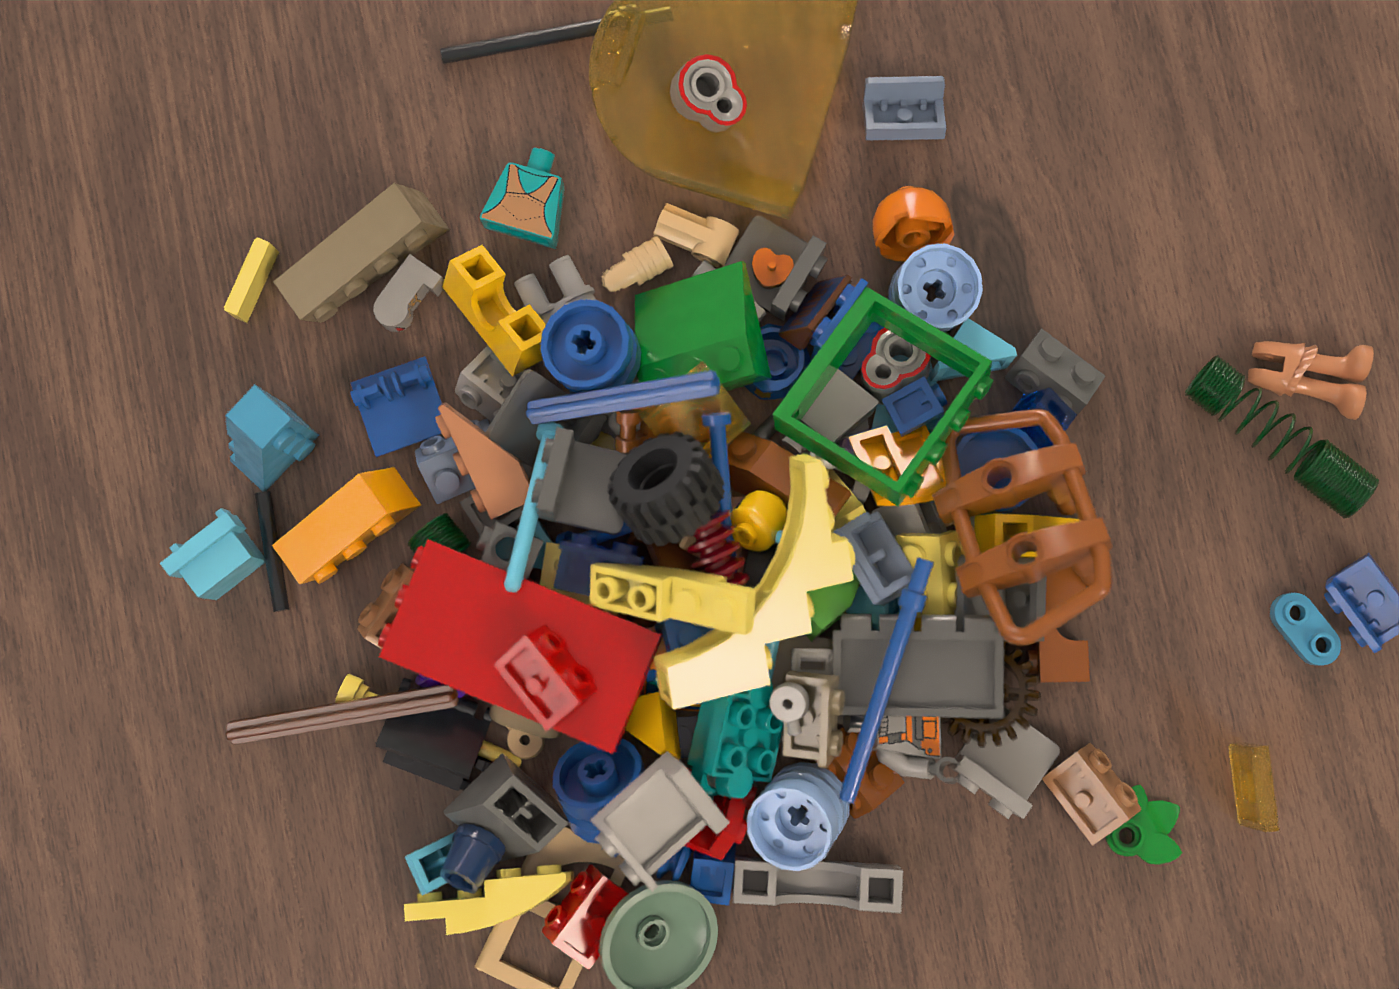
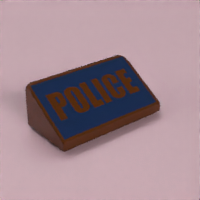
M847 274L817 282L807 294L799 310L796 313L793 312L779 330V336L800 351L805 349L824 317L831 315L837 305L835 303L840 294L849 283H852V277Z

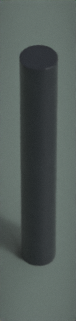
M271 491L255 493L273 612L289 610L282 559L272 546L278 541Z

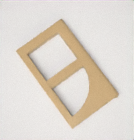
M565 826L540 852L527 855L521 868V875L537 874L536 866L561 864L563 866L575 862H594L614 868L615 870L610 880L620 887L626 876L618 867L624 862L620 855L616 858H611L604 849L601 850L600 844L586 842L575 835L568 826ZM547 900L530 911L546 918L550 910L559 904ZM522 915L494 925L475 965L478 971L489 974L518 989L574 988L583 968V965L574 959L560 987L502 960V956Z

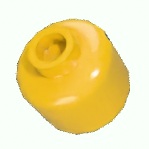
M757 490L749 493L731 512V522L736 530L732 534L734 540L739 541L740 546L748 550L762 552L770 549L775 543L777 531L784 530L788 511L783 500L767 491Z

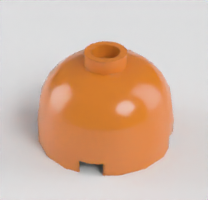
M905 186L889 194L879 203L873 218V236L876 248H880V253L883 257L895 261H906L913 252L927 245L943 243L949 245L954 237L951 215L947 204L934 191L921 187Z

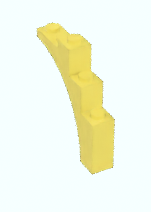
M808 454L789 457L791 491L786 524L776 554L760 583L755 588L753 631L742 635L715 628L684 647L654 657L660 697L673 709L770 685L768 670L772 669V657L769 648L764 644L812 632L810 618L814 616V607L811 597L806 591L853 581L852 566L855 565V553L848 539L831 532V529L834 528V516L830 506L827 504L825 488L829 485V477L821 459Z

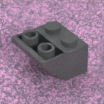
M503 753L443 810L444 815L456 825L472 824L491 832L499 838L506 849L500 861L540 852L568 824L557 800Z

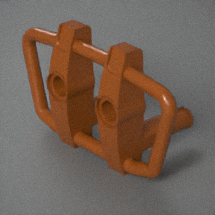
M1044 409L972 416L968 418L958 433L952 430L945 440L948 447L942 456L946 486L932 494L939 518L943 523L954 522L966 560L964 564L955 568L962 592L967 598L982 596L998 632L1006 641L1015 645L1034 643L1103 599L1109 593L1112 586L1109 550L1113 546L1103 518H1097L1083 479L1086 470L1077 445L1070 442L1067 433L1056 418ZM1040 426L1053 443V447L1025 452L1004 459H993L983 467L963 477L961 476L956 440L962 434ZM1002 478H1011L1008 486L1002 489L994 488L995 484ZM1045 491L1049 499L1055 503L1059 513L1062 515H1073L1077 512L1080 521L1049 527L1031 533L1016 534L1008 541L982 554L970 517L1001 508L1013 507L1019 504V502ZM1031 551L1037 553L1036 558L1029 564H1018L1019 558L1024 553ZM1072 566L1074 572L1081 577L1082 583L1087 588L1024 628L1016 627L998 590L1024 583L1038 582L1045 576Z

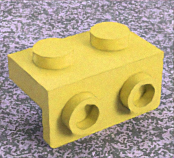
M950 530L941 534L901 533L896 535L898 544L913 568L918 557L934 562L924 591L927 599L923 611L917 612L916 617L922 618V614L954 615L957 607L955 568L958 567L959 557L963 554L957 532Z

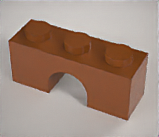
M1072 566L1047 576L1045 614L1086 588V585L1081 581V577L1074 572ZM1056 628L1045 635L1044 641L1031 643L1032 650L1026 651V661L1031 660L1034 666L1027 674L1038 675L1040 683L1090 682L1088 640L1074 641L1066 639Z

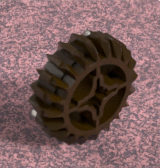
M1003 640V666L1014 674L1018 680L1019 688H1010L1008 684H1003V703H1010V700L1017 701V703L1005 718L989 724L991 718H977V723H974L963 717H940V724L953 720L947 729L950 736L956 735L961 729L964 730L961 737L963 744L968 745L973 734L978 735V747L985 748L986 736L992 735L995 746L1000 747L1002 746L1000 733L1006 731L1008 737L1015 741L1018 738L1015 730L1012 728L1015 724L1026 731L1030 728V724L1022 715L1025 713L1029 716H1037L1038 709L1028 704V701L1041 700V692L1029 690L1028 688L1040 683L1039 676H1025L1034 667L1032 661L1027 660L1017 664L1023 655L1022 650L1016 648L1009 656L1006 655L1008 642Z

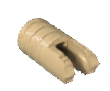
M654 236L651 240L643 242L638 247H634L628 253L622 254L623 260L611 266L610 270L606 269V272H603V275L600 276L602 278L601 286H604L610 292L620 291L621 288L625 289L635 282L640 286L645 281L653 279L654 276L660 275L666 269L672 268L671 258L658 236Z

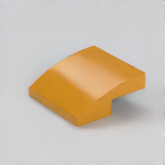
M886 425L850 436L849 443L857 458L897 482L930 433L926 425H923L901 437L899 431L890 433ZM942 458L935 466L931 463L928 464L921 474L925 477L922 486L913 498L906 496L900 506L934 500L932 494L946 486ZM871 490L877 505L897 506Z

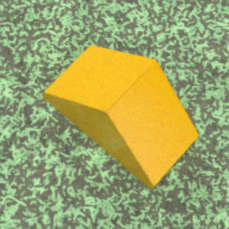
M660 692L638 697L625 730L661 756L668 751L679 761L681 750L676 710L660 697Z

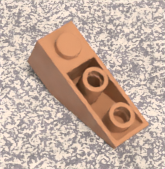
M446 402L438 407L441 414L435 417L436 422L445 439L453 438L458 452L453 454L454 460L462 476L467 474L471 476L476 489L471 490L470 493L479 512L487 511L490 519H494L524 505L530 480L520 459L490 440L486 436V432Z

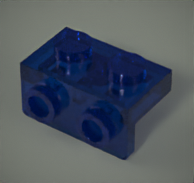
M572 533L571 539L560 540L559 549H561L554 589L590 596L592 564L617 563L642 566L645 565L647 556L637 554L638 546L613 541L612 548L596 545L597 537Z

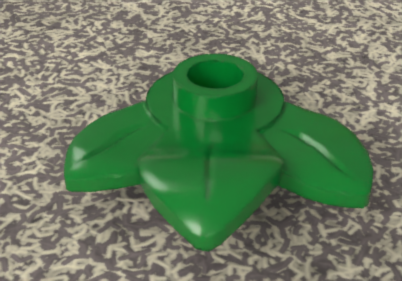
M1141 785L1131 787L1138 798L1137 803L1140 805L1141 810L1105 837L1107 845L1114 853L1120 856L1137 855L1148 864L1160 865L1177 859L1182 854V851L1178 844L1167 834L1171 832L1176 824L1180 807L1163 800L1148 802L1145 790ZM1122 828H1127L1132 833V839L1128 844L1121 842L1119 839V832Z

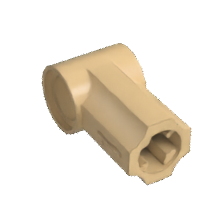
M667 203L658 218L654 236H658L663 241L690 251L692 256L701 262L706 260L713 267L721 268L724 267L739 230L732 224L719 218L708 216L705 219Z

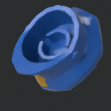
M770 323L760 327L772 378L744 386L760 400L785 398L812 361L807 347L800 351L779 336V330L783 326Z

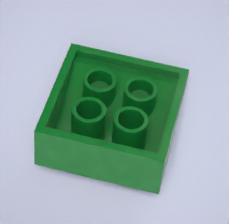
M744 261L635 295V334L641 348L640 368L637 372L638 382L712 370L716 372L720 379L719 393L772 378Z

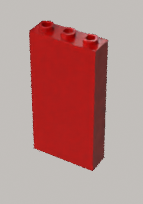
M427 540L425 547L419 546L411 562V569L415 571L409 585L404 584L401 587L395 600L394 607L398 608L392 624L387 623L380 635L378 646L382 647L379 657L539 723L493 664L526 634L542 625H546L562 639L565 649L573 659L589 672L591 681L598 689L552 729L609 753H615L663 635L524 578L521 588L517 592H509L504 585L507 571L431 540Z

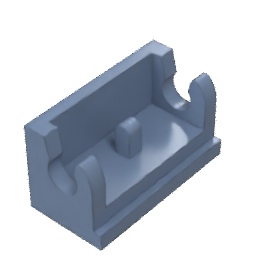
M876 511L872 514L865 512L843 527L833 531V533L848 539V542L852 545L855 553V565L852 566V570L873 605L884 606L899 597L903 588H908L914 568L880 512Z

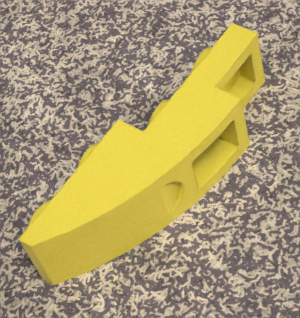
M594 563L591 565V606L659 622L673 618L742 635L753 631L755 589L726 583V577L647 565Z
M561 864L536 866L537 874L521 875V868L496 870V878L484 880L485 895L483 896L482 888H479L475 893L457 890V898L442 899V891L428 892L424 895H421V893L417 894L416 902L404 904L405 921L446 918L447 935L493 926L520 916L558 894L574 880V871L562 872Z

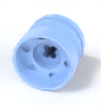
M945 243L931 244L913 252L893 274L888 289V297L890 301L946 333L966 321L978 307L983 292L982 277L974 259L961 248ZM933 285L937 288L935 295L939 298L929 302L926 299L928 293L924 289Z
M798 762L785 766L772 778L765 790L756 798L747 816V833L754 849L766 862L780 869L800 871L814 867L826 856L849 817V802L838 798L843 783L831 771L818 767V764ZM801 805L805 806L808 809V811L803 809Z

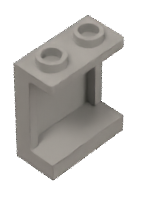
M668 751L591 819V822L601 832L595 840L611 858L617 853L623 858L624 862L618 867L635 886L642 880L651 891L658 887L657 883L651 878V875L707 825L718 834L729 824L728 820L686 767Z

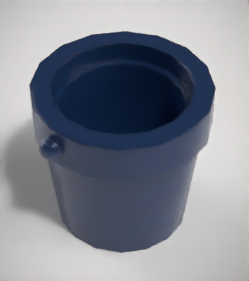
M461 824L452 838L453 843L440 874L451 886L467 893H475L493 867L499 864L506 849L500 839L491 832L472 824Z

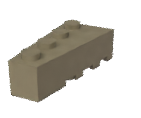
M393 183L273 282L300 320L321 323L335 315L339 306L361 294L369 285L403 263L409 254L413 256L450 229L423 192Z

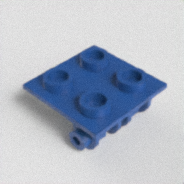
M426 356L350 383L352 391H350L355 406L359 407L375 457L442 434L435 419L436 416L441 414L438 407L442 402Z

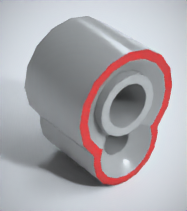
M710 54L696 56L683 65L672 79L670 95L672 104L678 113L688 120L699 122L709 131H725L739 122L746 113V96L741 88L737 86L736 75L729 63L718 56Z
M883 328L876 334L872 341L871 352L862 363V388L879 401L878 404L884 405L882 402L883 398L924 376L927 380L930 371L931 355ZM897 355H904L909 359L900 362L894 360L893 357Z

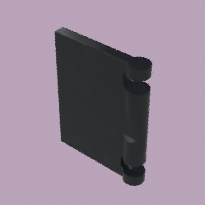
M404 677L398 692L410 690L412 680ZM462 697L458 698V705L452 708L388 718L383 725L375 747L469 779L492 722L489 715L490 707L486 709L483 721L474 718L479 703Z

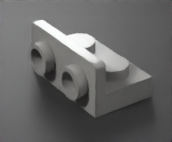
M487 345L460 373L455 393L464 405L471 409H476L492 422L524 371L512 377Z

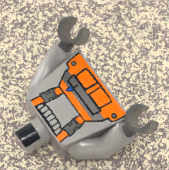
M843 715L845 731L860 732L865 715ZM883 716L872 751L876 752V756L881 763L905 777L932 779L934 776H937L947 784H955L959 781L957 778H945L943 774L946 765L961 764L951 757L941 758L940 717Z

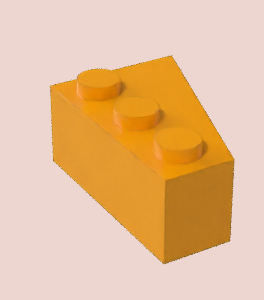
M395 467L359 473L272 546L299 585L314 580L320 584L338 572L336 566L345 560L348 561L358 556L367 548L368 543L389 531L396 523L419 508L421 504Z

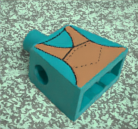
M532 148L527 167L508 162L481 212L480 220L485 229L556 249L564 197V184L561 177L550 174L555 158L553 153L541 148Z

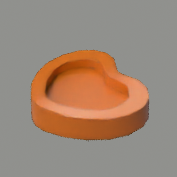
M768 248L757 250L752 260V269L756 280L762 287L768 289L783 284L794 267L793 259L785 254L776 255Z

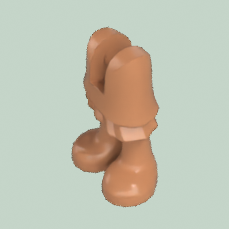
M1273 341L1254 343L1251 356L1265 361L1282 363L1283 368L1282 372L1258 368L1249 369L1247 382L1279 396H1282L1284 393L1291 397L1293 393L1318 398L1335 405L1340 414L1348 419L1357 420L1366 401V386L1350 383H1331L1305 377L1303 374L1305 371L1334 376L1352 383H1361L1368 376L1374 356L1372 346L1359 345L1354 347L1346 356L1333 357L1317 354L1318 347L1316 345L1305 347V343L1289 344Z

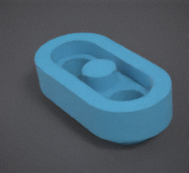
M1287 593L1280 595L1273 601L1270 607V619L1301 660L1316 666L1328 665L1336 660L1341 651L1340 638L1309 598L1300 593ZM1292 606H1297L1300 610L1298 620H1293L1289 612ZM1318 638H1322L1326 642V649L1322 653L1315 646Z

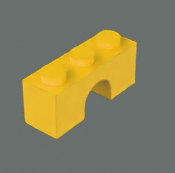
M480 245L449 261L443 289L513 377L543 360L540 347L542 332L546 324L530 304L518 311L514 310L504 293L503 282L506 275L486 248Z

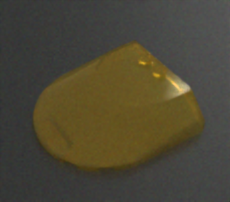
M614 0L599 24L593 40L589 62V85L592 90L596 114L601 125L620 153L637 168L655 179L679 188L789 220L805 188L849 47L858 0ZM710 54L718 56L729 63L736 75L737 86L741 88L746 96L747 109L745 115L739 122L725 131H709L699 122L688 120L679 114L672 104L670 95L672 79L683 65L699 55Z

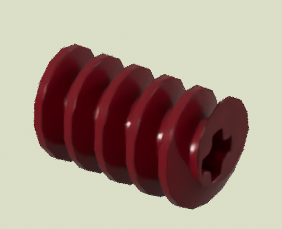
M730 509L717 511V513L710 516L711 520L705 526L702 525L696 530L697 533L690 536L695 537L696 541L686 548L687 553H699L701 556L691 564V568L705 570L707 574L726 577V583L742 586L749 581L748 573L735 571L745 564L744 558L731 556L732 553L740 548L739 541L726 540L727 537L736 531L735 526L721 524L722 521L731 515Z

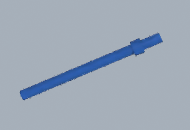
M918 557L908 588L902 589L898 601L901 609L838 796L839 799L845 802H855L917 612L923 611L927 599L924 591L934 564L932 561Z

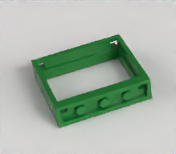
M866 286L774 411V427L780 433L899 507L906 496L913 498L925 479L921 474L928 464L931 463L935 466L940 461L948 447L945 440L952 430L958 433L963 428L971 414L968 408L975 398L982 400L993 383V379L990 378L992 361ZM873 321L969 378L897 482L800 422Z

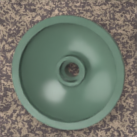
M671 880L657 881L658 887L653 891L644 885L631 892L618 903L603 927L599 944L602 968L610 982L617 989H685L703 973L716 948L718 924L713 907L701 892L683 882ZM653 924L652 928L649 931L645 932V930Z

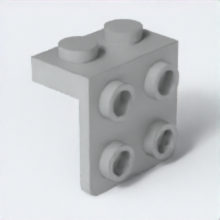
M1003 706V718H1005L1011 711ZM991 718L989 724L1000 721L1003 718ZM1015 724L1012 727L1018 737L1015 741L1008 737L1006 731L1000 733L999 735L1002 740V746L1000 747L995 746L993 737L990 735L986 736L985 748H979L977 744L978 735L973 734L968 745L964 744L954 758L961 765L950 764L948 766L958 773L956 778L959 781L957 783L974 795L980 789L992 799L988 805L1007 819L1012 814L1024 819L1033 806L1027 800L1059 756V746L1031 725L1026 731Z

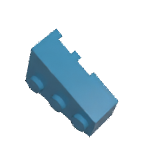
M256 385L225 415L227 434L233 439L228 443L229 449L234 452L230 456V461L263 492L267 491L295 460L302 461L315 447L313 441L319 436L284 402Z

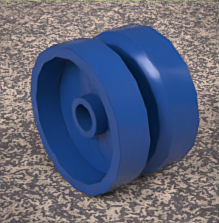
M580 299L562 306L550 317L542 332L540 351L545 367L571 393L631 384L640 368L641 348L637 335L613 307L599 300Z
M1018 428L968 433L956 445L962 477L983 467L993 459H1004L1038 450V447L1031 438ZM1002 478L995 484L994 488L1002 489L1008 486L1011 478ZM1028 499L1019 502V504L1013 507L1001 508L980 515L1009 514Z
M623 738L617 751L613 754L581 741L572 746L559 759L553 771V788L563 807L566 819L574 834L586 842L599 844L595 838L601 832L591 822V819L645 771L642 758L635 746Z

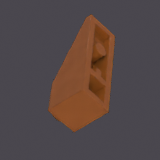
M741 431L727 448L730 484L733 490L744 495L757 490L773 493L783 500L788 510L791 491L789 457L795 455L770 440ZM829 477V485L825 488L826 499L835 518L850 498L851 492Z

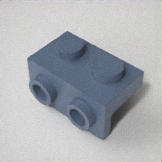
M944 77L866 78L863 97L866 140L945 139Z
M488 419L482 421L471 420L472 423L484 432H486L490 425ZM441 436L431 437L422 442L420 448L415 450L417 466L436 504L476 488L470 474L462 476L456 465L453 454L458 452V449L452 437L447 439Z

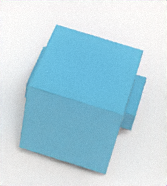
M223 508L215 512L218 517L187 542L184 544L175 543L169 547L173 553L160 562L169 576L184 578L198 598L219 599L265 563L264 555L245 532L247 528L239 517Z

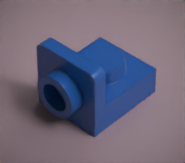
M925 376L882 399L901 437L936 418L940 421L945 414L942 407L948 404L939 385L935 383L930 386Z
M736 843L731 846L722 861L694 850L690 885L701 892L709 903L729 905Z

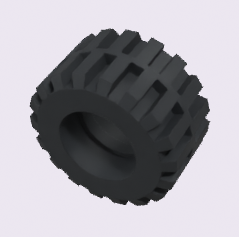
M668 432L659 434L658 437L654 439L651 437L643 441V444L640 446H635L617 464L618 468L612 472L610 476L611 483L607 488V492L610 495V503L634 535L646 544L651 545L655 542L657 546H665L669 541L674 544L682 541V538L687 535L690 537L697 533L696 530L702 525L705 526L711 520L710 516L717 513L721 506L719 501L724 498L725 494L722 488L725 485L724 479L699 441H696L690 434L684 435L683 432H674L671 435Z

